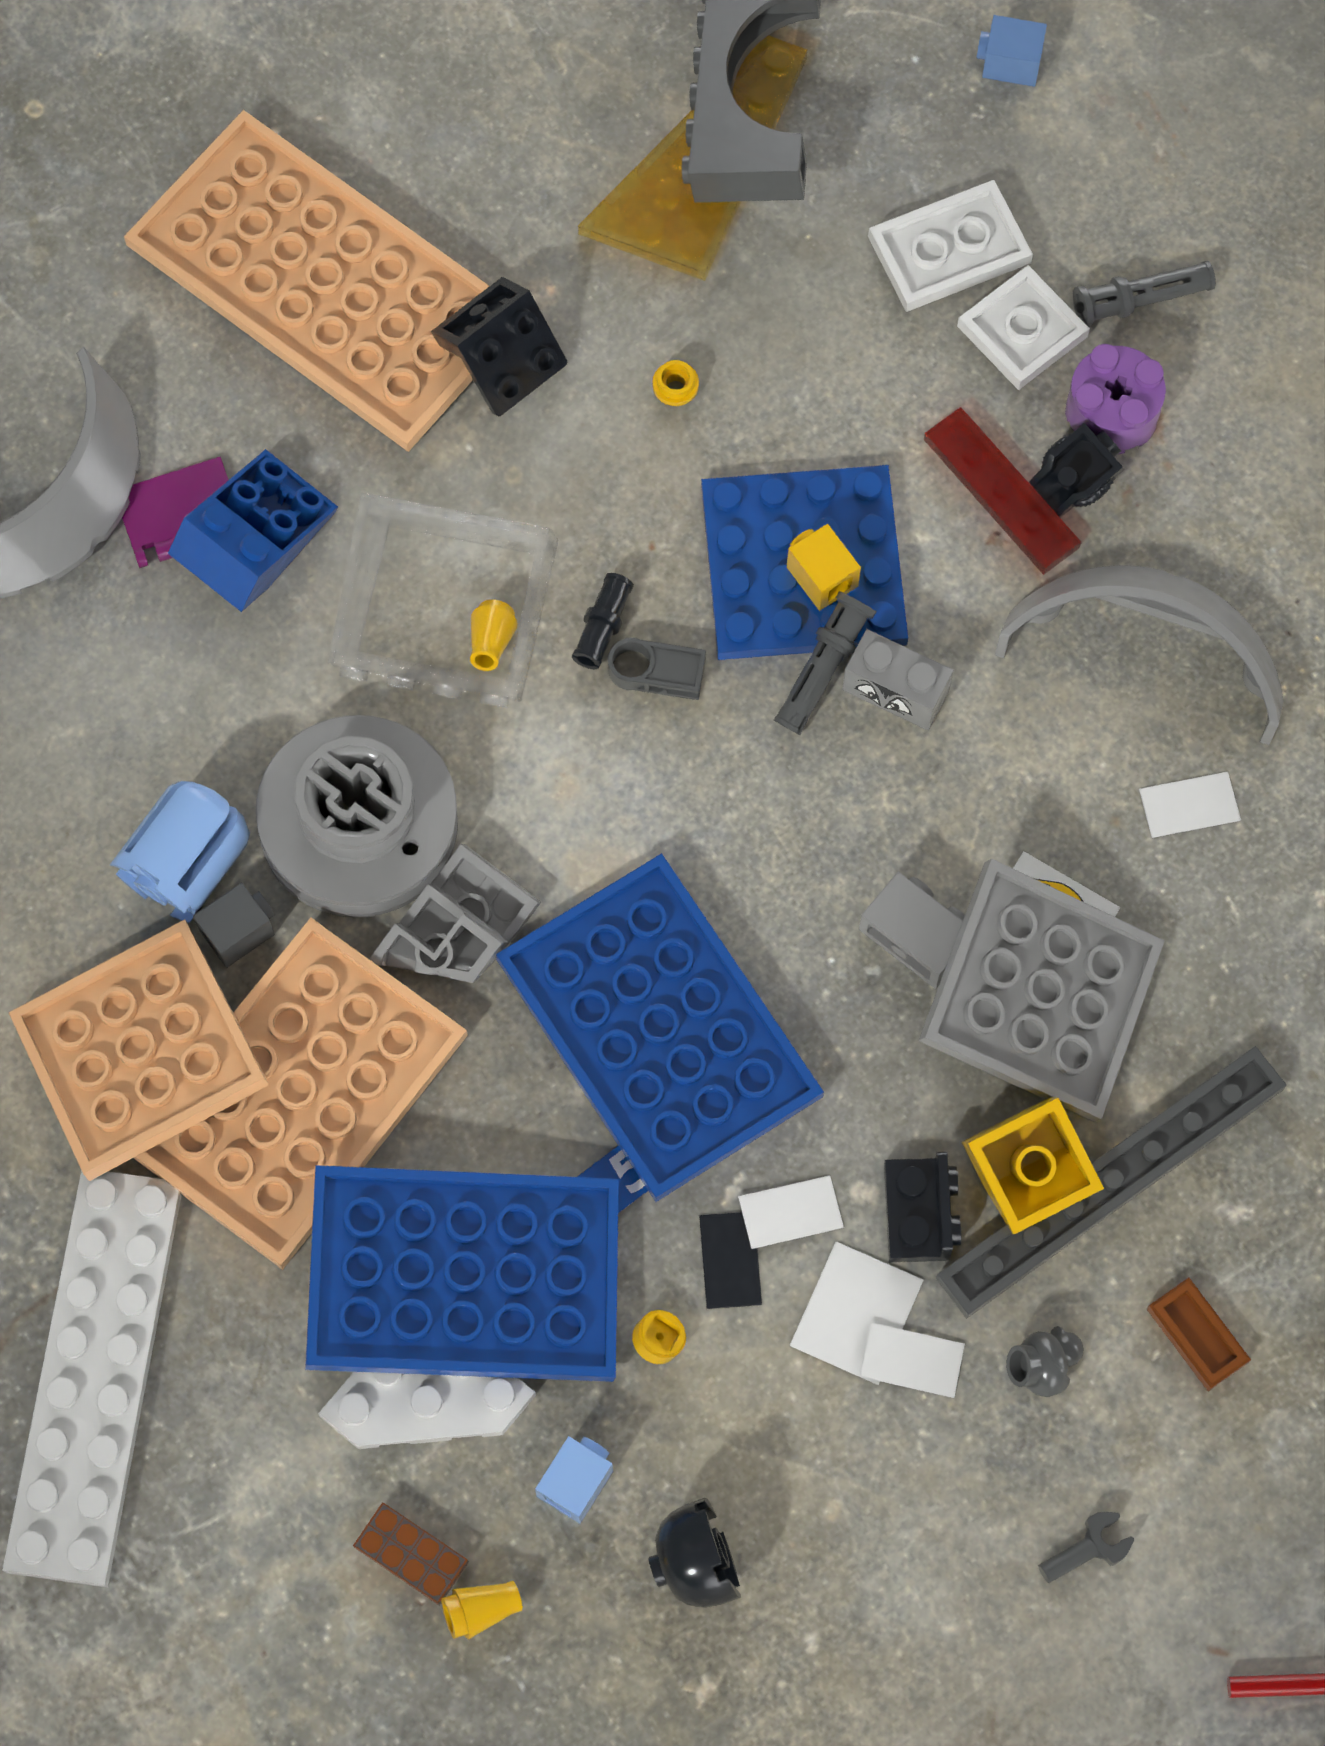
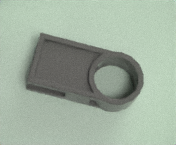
M625 638L618 641L608 654V674L614 684L625 690L699 700L706 661V650L640 640L638 638ZM627 651H636L643 654L648 659L650 665L642 675L626 677L616 671L614 667L615 659Z

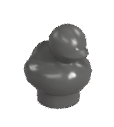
M1059 1326L1054 1327L1051 1333L1038 1331L1030 1334L1021 1345L1013 1346L1010 1349L1006 1360L1008 1376L1015 1386H1026L1027 1389L1037 1396L1051 1397L1060 1394L1070 1383V1378L1067 1376L1068 1367L1077 1364L1083 1356V1343L1077 1335L1065 1332Z

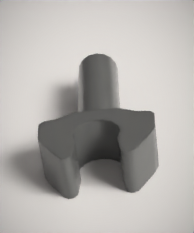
M1098 1512L1090 1516L1085 1521L1087 1532L1083 1540L1038 1565L1046 1582L1051 1583L1093 1558L1104 1559L1110 1566H1114L1122 1561L1128 1554L1134 1538L1130 1536L1121 1540L1118 1544L1108 1545L1101 1537L1102 1530L1114 1524L1120 1518V1514L1116 1512Z

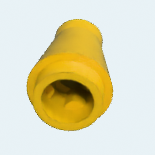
M496 599L485 600L471 614L472 652L470 662L479 670L491 671L497 668L501 655L517 629L518 623L515 612L509 604Z
M514 1581L495 1585L452 1589V1595L441 1599L444 1617L454 1639L465 1635L469 1640L506 1617L523 1610L521 1597Z

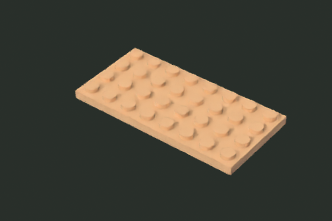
M245 110L228 125L124 236L126 246L408 452L473 381L462 359L440 347L431 331L486 290L489 285Z

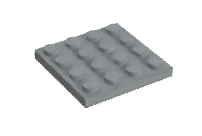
M990 859L983 865L918 1041L1043 1099L1058 1097L1063 1108L1090 1121L1096 1122L1101 1120L1165 940L994 859Z

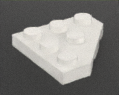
M353 1372L318 1414L356 1448L368 1449L378 1448L380 1445L418 1444L452 1440V1438L504 1435L534 1399L536 1393L519 1378Z

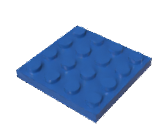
M889 465L701 479L718 660L813 653L818 643L815 639L817 636L816 631L819 627H825L838 601L836 600L819 611L787 569V557L791 542L799 534L808 529H813L815 532L826 524H829L861 567L859 586L847 593V595L876 611L873 619L867 618L853 643L857 648L866 629L902 646L907 645L908 630Z

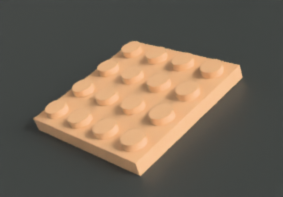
M185 919L9 1012L78 1164L89 1181L269 1086Z

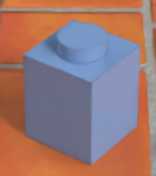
M993 15L990 33L981 31L976 59L985 60L982 78L1035 87L1047 24Z

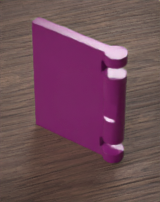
M221 456L132 485L128 496L130 503L122 519L139 569L148 566V559L144 550L155 547L160 562L173 558L168 552L184 517L229 480Z

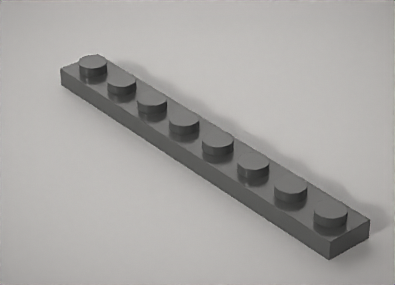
M1256 1046L1094 1161L1092 1165L1104 1187L1103 1190L1016 1234H1012L1006 1224L939 1272L936 1276L937 1281L967 1319L1282 1092L1287 1084Z

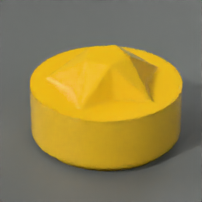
M654 1310L647 1313L635 1325L632 1341L637 1353L643 1359L653 1364H665L672 1361L683 1350L686 1343V1332L683 1324L675 1315L664 1310Z

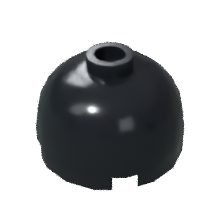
M706 1498L685 1504L672 1511L661 1522L655 1537L657 1554L648 1558L658 1587L668 1585L676 1599L689 1606L702 1608L722 1605L741 1598V1594L736 1589V1587L740 1586L727 1540L724 1532L719 1533L717 1528L711 1529L709 1520L717 1516L709 1500Z

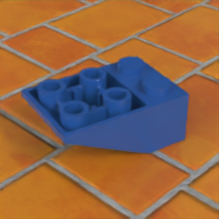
M265 449L184 517L168 554L242 612L273 584L337 511L338 506Z

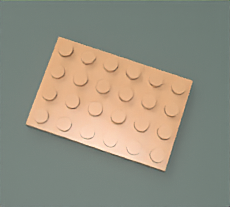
M313 918L307 921L233 1012L269 1086L134 1157L136 1161L159 1178L164 1179L183 1196L282 1270L312 1234L315 1165L364 1167L468 1036L465 1028Z

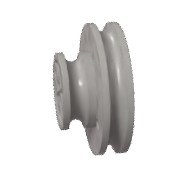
M364 715L342 716L328 719L306 728L290 739L276 753L266 768L259 785L256 799V823L262 850L271 871L284 888L294 897L308 906L332 915L370 917L397 910L417 899L426 885L435 880L451 858L458 830L456 793L450 772L437 751L419 734L408 727L385 718ZM390 792L392 794L391 799L387 796ZM344 804L349 807L348 811L344 810ZM364 805L368 806L369 812L363 808ZM412 843L418 846L417 853L406 855Z

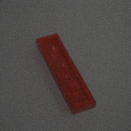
M962 407L925 432L924 441L1043 575L1080 548V539Z

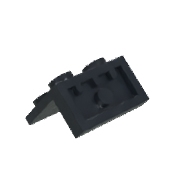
M501 277L431 331L440 347L462 359L489 409L498 417L502 416L567 365V359L530 290L504 277Z

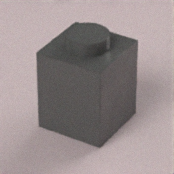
M242 882L193 915L199 932L226 968L275 935L269 920L275 916L272 908L259 891L251 895Z

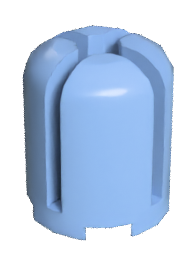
M178 781L167 787L110 865L119 868L116 875L145 900L147 897H150L163 906L169 903L175 907L170 914L171 917L179 921L185 919L187 923H190L193 915L198 913L246 848L250 832L244 816L235 807L229 806L228 801L216 791L195 782Z

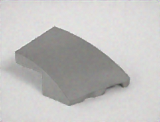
M460 844L435 880L426 885L402 920L393 925L369 960L380 966H390L474 983L495 961L496 954L505 949L540 905L541 901L467 845Z

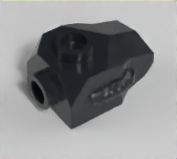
M1083 423L1072 434L1064 435L1051 445L1043 457L1042 469L1034 475L1029 483L1061 518L1074 506H1090L1108 492L1111 485L1114 484L1113 481L1124 470L1123 466L1115 458L1121 450L1104 430L1095 435Z

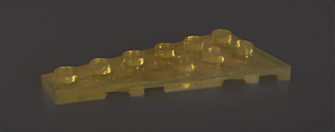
M768 35L751 50L736 75L732 94L734 100L745 114L759 124L775 130L807 60L808 49ZM691 110L578 225V234L705 281L742 201L695 203L691 185L683 183L682 158L683 156H690L691 149L686 143L687 119H694V111Z

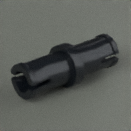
M607 573L594 606L586 610L584 615L586 625L579 643L572 654V659L580 666L593 670L599 669L612 635L619 633L622 626L620 616L629 593H631L634 587L632 581L627 577L617 573Z

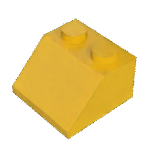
M1058 1097L1045 1099L961 1142L985 1190L1012 1234H1016L1104 1189Z

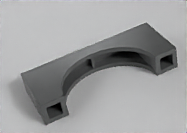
M702 0V3L705 4V11H698L697 32L699 39H702L700 47H694L693 52L694 72L696 75L698 74V81L690 84L689 91L690 107L694 111V119H687L686 143L691 149L690 156H683L682 158L683 183L691 185L695 203L804 200L807 159L802 133L781 132L759 124L745 114L734 100L732 94L736 75L751 50L768 35L782 27L799 21L819 19L821 0Z

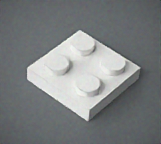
M1029 265L958 318L957 327L1018 390L1086 339L1090 329Z

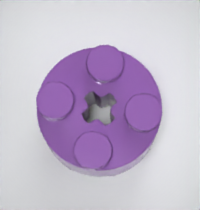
M1110 344L1096 346L1078 364L1073 374L1065 408L1067 422L1070 423L1074 431L1083 423L1095 435L1104 430L1121 450L1119 454H1124L1125 450L1138 445L1139 447L1142 446L1153 435L1164 403L1166 386L1162 366L1156 360L1151 359L1134 348L1112 346Z

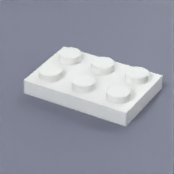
M995 180L870 227L868 238L906 312L1031 264L1033 253Z

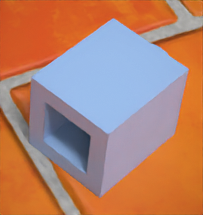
M568 1436L535 1488L536 1496L581 1524L613 1473V1464L606 1460L610 1453L587 1437H583L579 1443Z

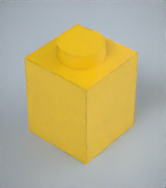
M829 524L824 525L815 532L813 529L802 532L791 542L788 548L787 569L819 611L835 602L839 591L847 594L859 586L861 567Z

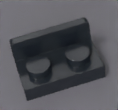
M937 1152L935 1158L885 1160L884 1179L889 1263L949 1261L953 1252V1246L961 1245L960 1215H951L950 1196H958L957 1166H948L947 1152Z

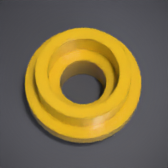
M671 360L656 370L652 382L655 396L664 404L682 406L692 401L697 395L699 378L696 371L687 363L680 360ZM679 381L684 387L681 389H670L667 385L670 382Z

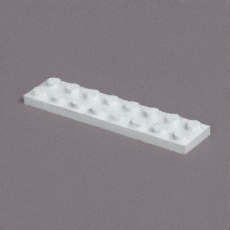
M81 1170L2 1569L5 1573L108 1588L182 1196L176 1188L164 1179L106 1172L89 1181Z

